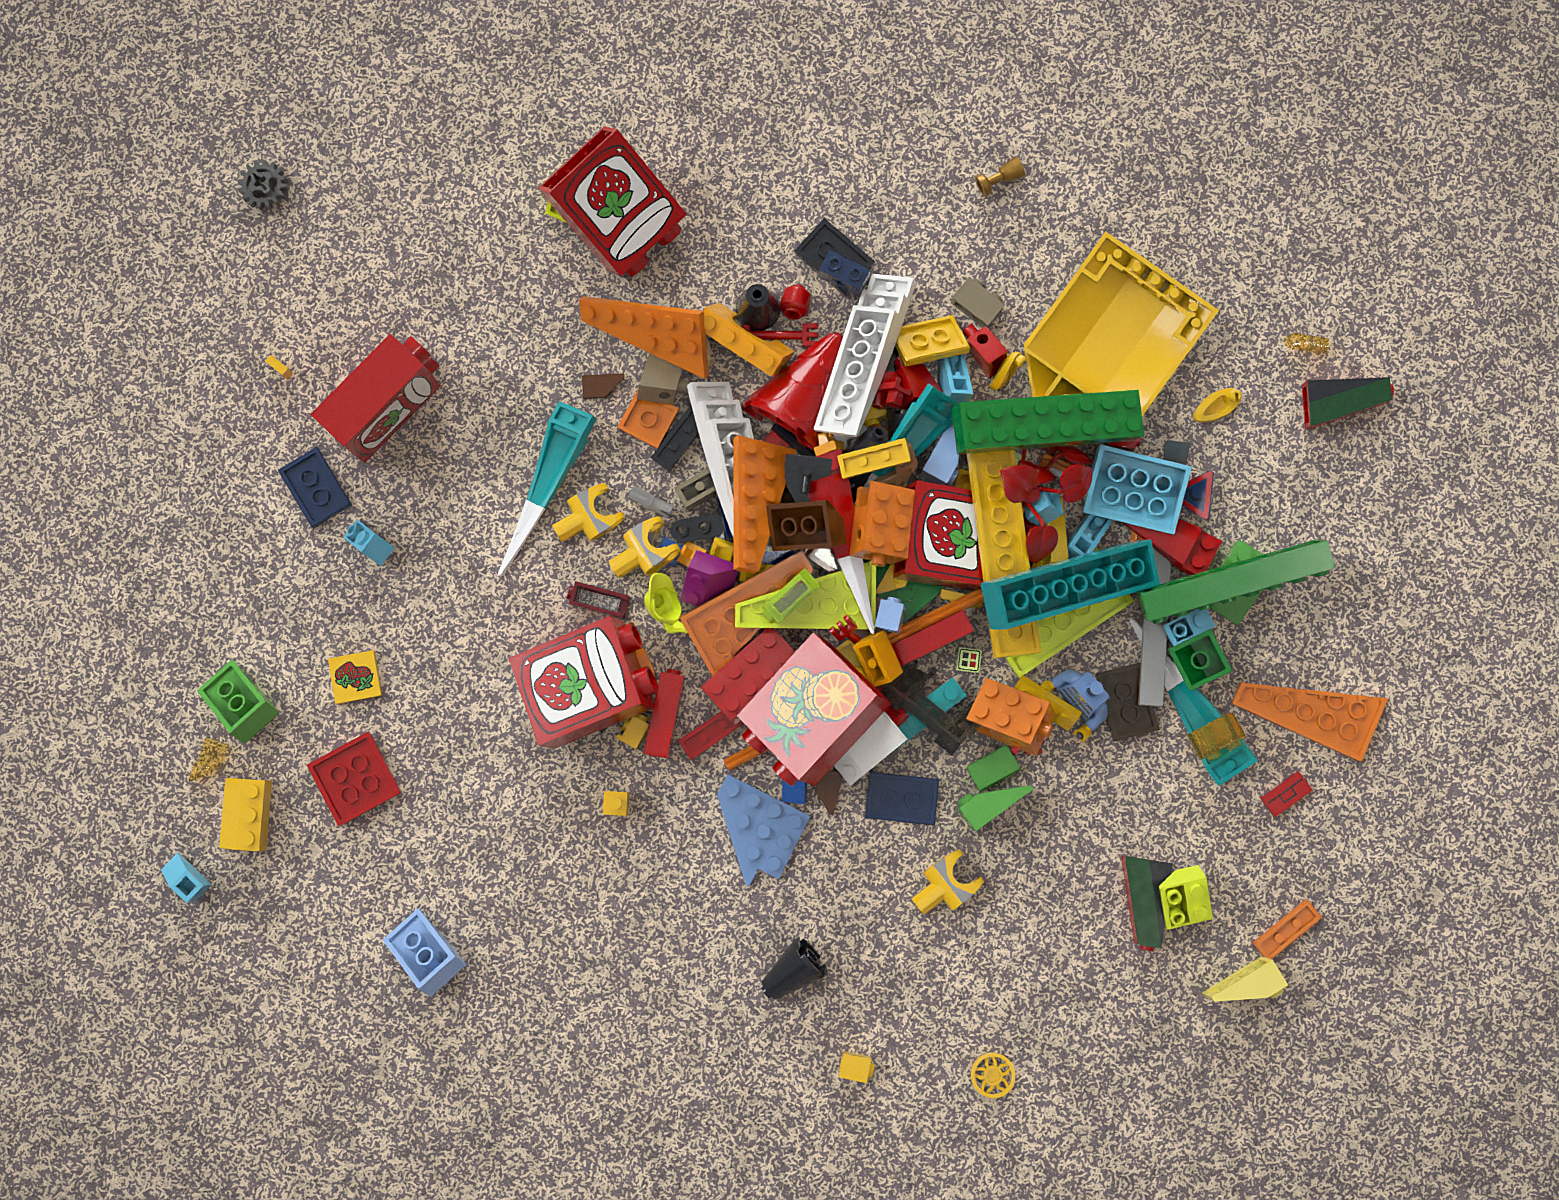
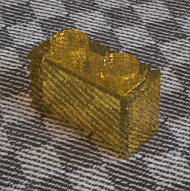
M1233 712L1225 714L1187 734L1200 760L1207 758L1208 761L1222 756L1220 751L1226 748L1228 751H1231L1241 746L1240 741L1246 738Z

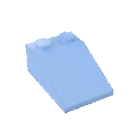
M953 423L942 434L922 470L920 478L929 483L952 486L959 473L956 470L959 454L956 451Z
M419 908L383 939L418 989L430 997L467 965Z

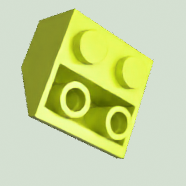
M1198 865L1175 870L1159 886L1167 930L1213 919L1207 877Z

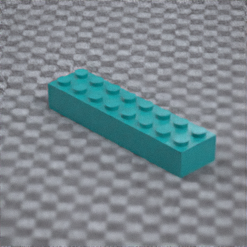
M1148 539L1127 542L985 581L980 584L990 630H1006L1160 585L1152 541Z

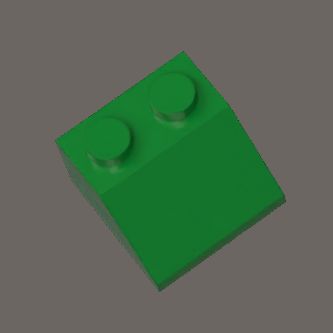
M1211 629L1168 649L1189 691L1232 671Z

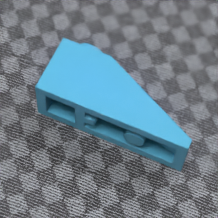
M964 354L939 359V387L945 395L957 403L970 402L973 396Z
M1087 513L1067 539L1068 559L1093 552L1113 520Z

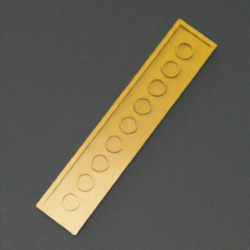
M1015 450L967 454L983 582L1029 570L1030 564L1026 552L1022 503H1012L1006 498L1000 473L1001 469L1016 465ZM1037 621L1006 630H990L993 658L1041 653Z

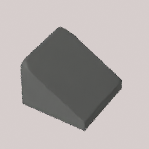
M1167 440L1164 443L1163 460L1186 465L1190 443Z

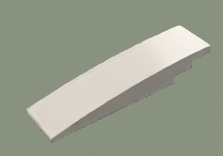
M872 274L867 290H862L858 306L853 305L814 426L815 431L852 437L858 436L900 333L916 285L914 278Z
M691 382L687 385L696 425L709 470L733 536V438L740 435L754 439L749 418H743L739 400H733L729 382ZM770 536L765 552H773Z

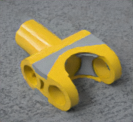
M606 483L587 488L567 501L573 513L552 525L561 542L584 531L590 542L611 531L626 518L623 512L605 516L595 510L596 502L599 499L598 496L609 490Z
M653 517L639 523L624 534L623 538L629 548L609 561V565L618 578H622L639 566L645 576L653 575L666 567L679 555L681 549L678 544L662 548L654 547V537L665 524L661 517Z
M957 849L939 859L923 872L930 884L911 898L923 915L943 900L951 911L968 900L985 882L981 876L971 883H959L955 880L952 870L957 862L956 860L964 854L961 849Z

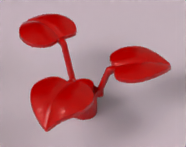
M1075 446L1057 447L1059 452L1046 467L1027 461V449H1022V457L1018 465H1027L1037 471L1038 482L1035 485L1037 486L1054 480L1055 476L1049 469L1060 457H1064L1067 461L1075 464H1093L1094 461Z
M1074 464L1066 468L1060 477L1061 489L1041 487L1040 485L1035 486L1038 482V473L1034 468L1027 465H1015L1000 470L1006 498L1012 503L1025 501L1024 505L1030 509L1040 522V526L1032 527L1026 537L1027 556L1033 564L1038 563L1053 552L1058 542V533L1053 526H1046L1045 521L1031 504L1039 500L1040 491L1056 494L1063 493V498L1068 503L1081 500L1087 494L1092 483L1093 473L1091 467Z

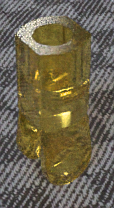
M1292 333L1284 340L1288 348L1303 349V351L1322 354L1327 352L1329 346V338Z

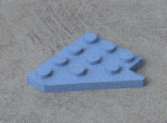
M727 774L717 793V797L745 884L750 886L758 869L779 879L810 816Z

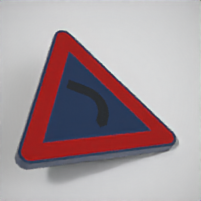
M1211 470L1188 481L1182 506L1205 521L1210 518L1214 472Z

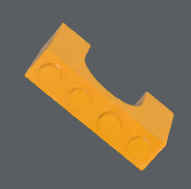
M722 303L707 306L703 311L705 334L771 377L783 370L795 353L794 350L777 339L765 341L744 330L735 322L738 314Z

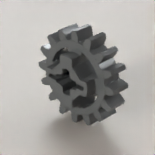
M263 160L262 165L257 161H254V167L246 165L248 171H241L240 174L244 178L237 181L242 186L238 189L239 193L243 195L242 199L245 202H249L248 204L252 208L257 205L260 210H263L264 205L271 210L273 203L279 206L278 199H285L286 196L283 194V191L289 190L284 184L288 182L286 176H283V170L278 168L274 162L269 166L266 160ZM259 180H261L262 182H264L265 187L267 188V190H265L263 187H261V184H260Z

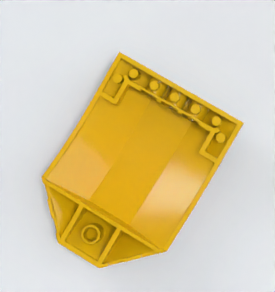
M1105 231L1060 296L1024 343L1032 397L1139 390L1143 416L1219 310Z

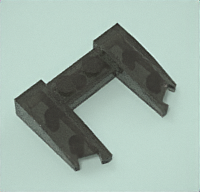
M915 660L903 670V673L886 685L882 694L892 703L890 706L896 711L904 707L910 714L938 735L934 742L953 756L981 727L966 719L975 700L956 717H950L920 692L938 670L931 667L928 674L924 673L920 669H916L918 661Z

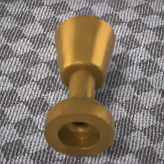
M1014 156L999 168L998 173L988 178L984 174H979L975 176V182L981 194L986 197L991 194L992 185L1002 180L1008 182L1025 177V170L1018 157Z

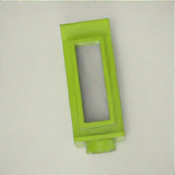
M804 568L762 607L765 610L762 613L763 616L771 624L774 621L777 625L780 624L821 585Z

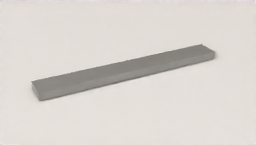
M1153 548L1160 584L1169 582L1171 562ZM1166 616V621L1156 624L1143 618L1138 705L1163 706L1167 634L1163 625L1168 623V616Z

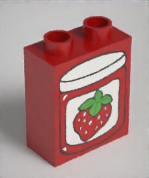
M606 126L598 131L537 188L604 267L618 276L626 273L631 277L639 273L649 262L646 253L657 242L661 246L672 242L682 230L678 222L687 215L619 130Z
M390 333L310 415L343 447L366 463L441 387L432 375L440 366L430 357V353L412 336L401 344Z
M918 480L908 485L906 488L915 490L908 558L894 564L893 579L972 592L981 589L980 583L983 582L972 490ZM1023 513L1025 534L1027 537V534L1030 530L1031 522L1027 520L1025 514Z
M607 616L509 658L538 746L556 749L655 708L651 694L658 692V684L649 666L640 667L635 651L642 649L643 643L634 623L625 624L620 619Z

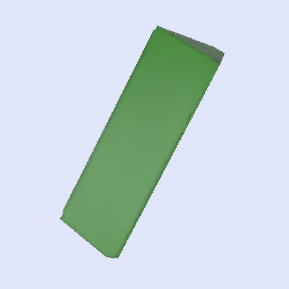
M1007 745L967 766V771L980 792L1021 770Z

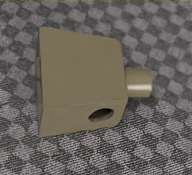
M649 353L640 380L637 399L672 404L677 392L689 395L687 385L691 382L681 379L682 368Z

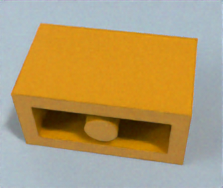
M885 630L867 635L853 645L868 680L875 687L890 683L903 673Z

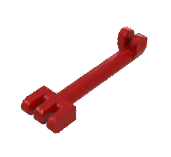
M802 323V331H750L749 325L741 326L747 332L763 340H802V347H810L817 342L809 341V338H818L817 332H809V329H818L817 323Z
M848 615L843 617L847 625L840 620L836 623L840 629L839 631L833 626L829 629L830 633L839 641L847 637L853 644H856L862 639L854 632L858 626Z

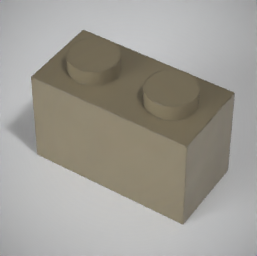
M971 277L964 282L951 299V304L982 328L989 327L1005 306L999 295L996 293L991 294L985 289V285L980 280H973Z
M709 468L674 488L687 512L717 495Z

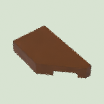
M624 373L582 375L583 399L607 398L613 389L625 379Z
M831 770L818 782L815 791L828 813L834 815L843 776L839 772Z

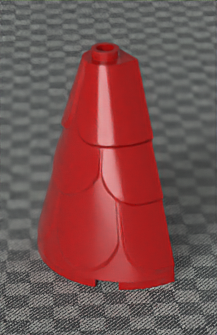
M837 332L834 334L828 333L799 354L797 360L785 367L773 379L754 392L742 405V411L759 421L766 417L794 433L798 443L814 451V447L820 446L818 434L824 433L815 431L814 426L843 335Z

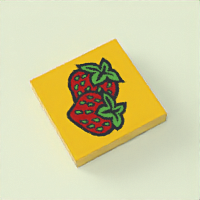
M375 650L328 659L335 704L382 696Z

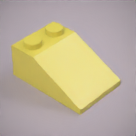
M1261 956L1205 990L1202 994L1214 1002L1268 998L1270 996L1275 998L1284 992L1283 988L1288 986L1274 961Z

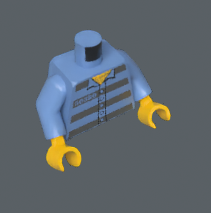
M1067 669L1052 678V682L1045 680L1040 686L1051 693L1054 691V688H1057V691L1068 704L1082 712L1080 718L1087 725H1082L1075 730L1074 736L1081 732L1084 738L1080 742H1084L1091 737V730H1095L1107 718L1108 707L1106 702L1110 697L1103 689V685L1090 672L1080 673Z

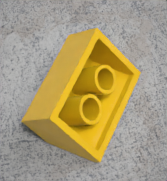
M225 778L219 848L266 851L272 781Z

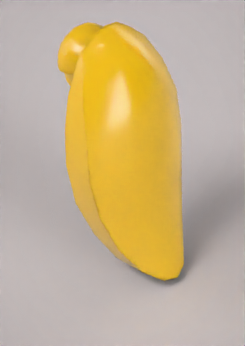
M1013 352L1006 357L993 381L988 385L991 389L996 391L1002 388L1013 377L1017 368L1024 366L1023 362H1026V357L1022 355V352Z
M1226 388L1210 394L1196 408L1193 419L1199 423H1207L1225 417L1238 406L1242 397L1241 392L1234 388Z

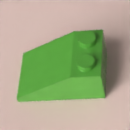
M1238 540L1233 543L1219 567L1263 554L1243 541ZM1260 594L1251 597L1239 595L1236 596V601L1226 604L1215 602L1212 603L1213 607L1210 609L1234 624L1239 625Z
M233 660L229 661L197 690L228 732L244 744L280 713L267 696Z
M1031 785L973 795L967 793L957 801L959 805L956 809L970 829L977 831L1032 791L1033 788Z

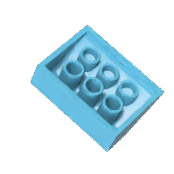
M1100 444L1097 446L1092 466V483L1086 494L1083 512L1174 534L1192 466Z

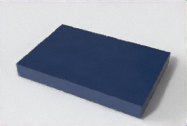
M318 447L278 469L279 474L313 529L352 506L351 501Z
M870 772L865 818L935 826L939 779Z

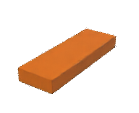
M1305 899L1252 942V944L1263 957L1272 960L1322 919V917L1308 899Z

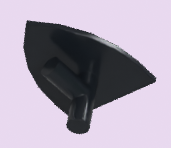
M786 454L785 480L795 502L810 501L808 493H810L811 482L830 476L832 459Z

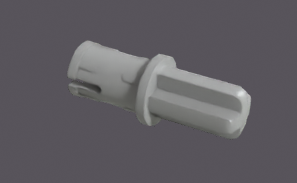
M636 486L629 493V498L647 507L646 510L649 511L651 509L667 519L674 508V505L656 497L657 494L652 495Z

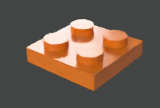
M637 390L617 428L657 449L676 418L679 408L671 404L637 399Z

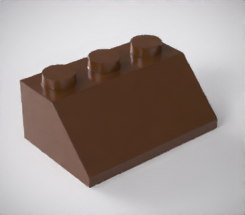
M829 500L766 505L772 551L832 548L847 543L844 520Z

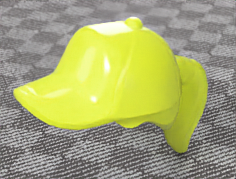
M654 573L650 578L649 591L644 596V603L648 613L655 620L662 622L668 633H688L683 623L679 621L682 607L671 579L666 574Z

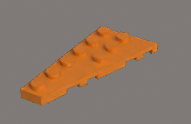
M586 296L579 299L581 321L703 379L709 376L703 311Z
M740 435L733 438L734 570L752 574L759 571L770 536L766 505L780 504L786 485L785 457L786 454L795 455V449Z
M803 550L680 616L684 627L712 676L724 667L760 629L735 628V604L781 590L804 568L811 574L814 570Z
M1239 683L1231 705L1355 761L1362 762L1388 698Z

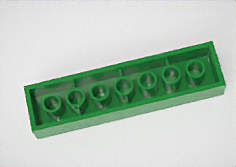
M1139 390L960 402L952 407L957 454L1134 441L1144 436Z
M1315 539L1162 583L1155 587L1137 591L1136 595L1143 618L1156 624L1166 621V616L1176 615V617L1190 614V609L1206 610L1212 608V603L1215 602L1226 604L1236 601V596L1239 595L1251 597L1260 594V589L1271 591L1282 588V583L1285 582L1296 584L1306 581L1305 576L1315 575V577H1321L1330 574L1329 570L1335 568L1328 540Z

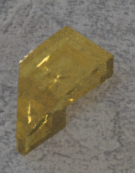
M209 737L205 738L199 758L193 764L189 781H194L219 769L222 766L229 745Z

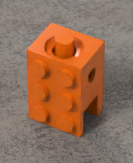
M870 481L869 488L862 486L857 488L850 547L851 557L872 560L871 565L884 567L886 563L893 565L908 558L915 490Z
M985 678L966 719L973 722L971 728L974 732L1036 756L1044 738H1049L1053 731L1051 723L1055 713L1050 702Z

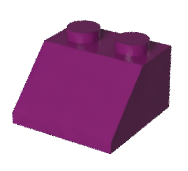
M696 550L688 566L680 600L699 607L733 588L738 575V570H734V563Z

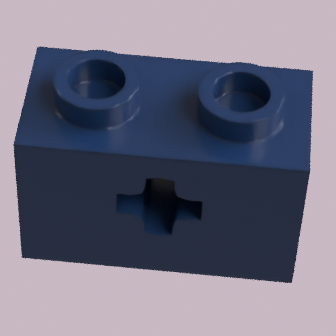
M831 250L828 251L819 269V278L857 297H860L870 276L869 269Z

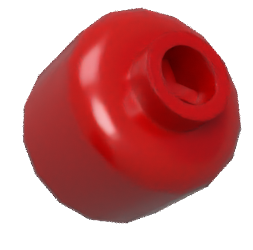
M799 284L785 288L780 301V310L784 313L785 317L792 320H798L806 316L809 311L811 294L804 286Z

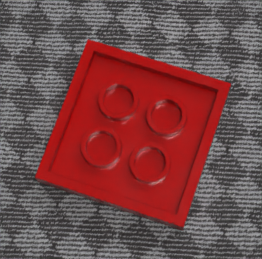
M369 731L307 764L338 827L402 793Z

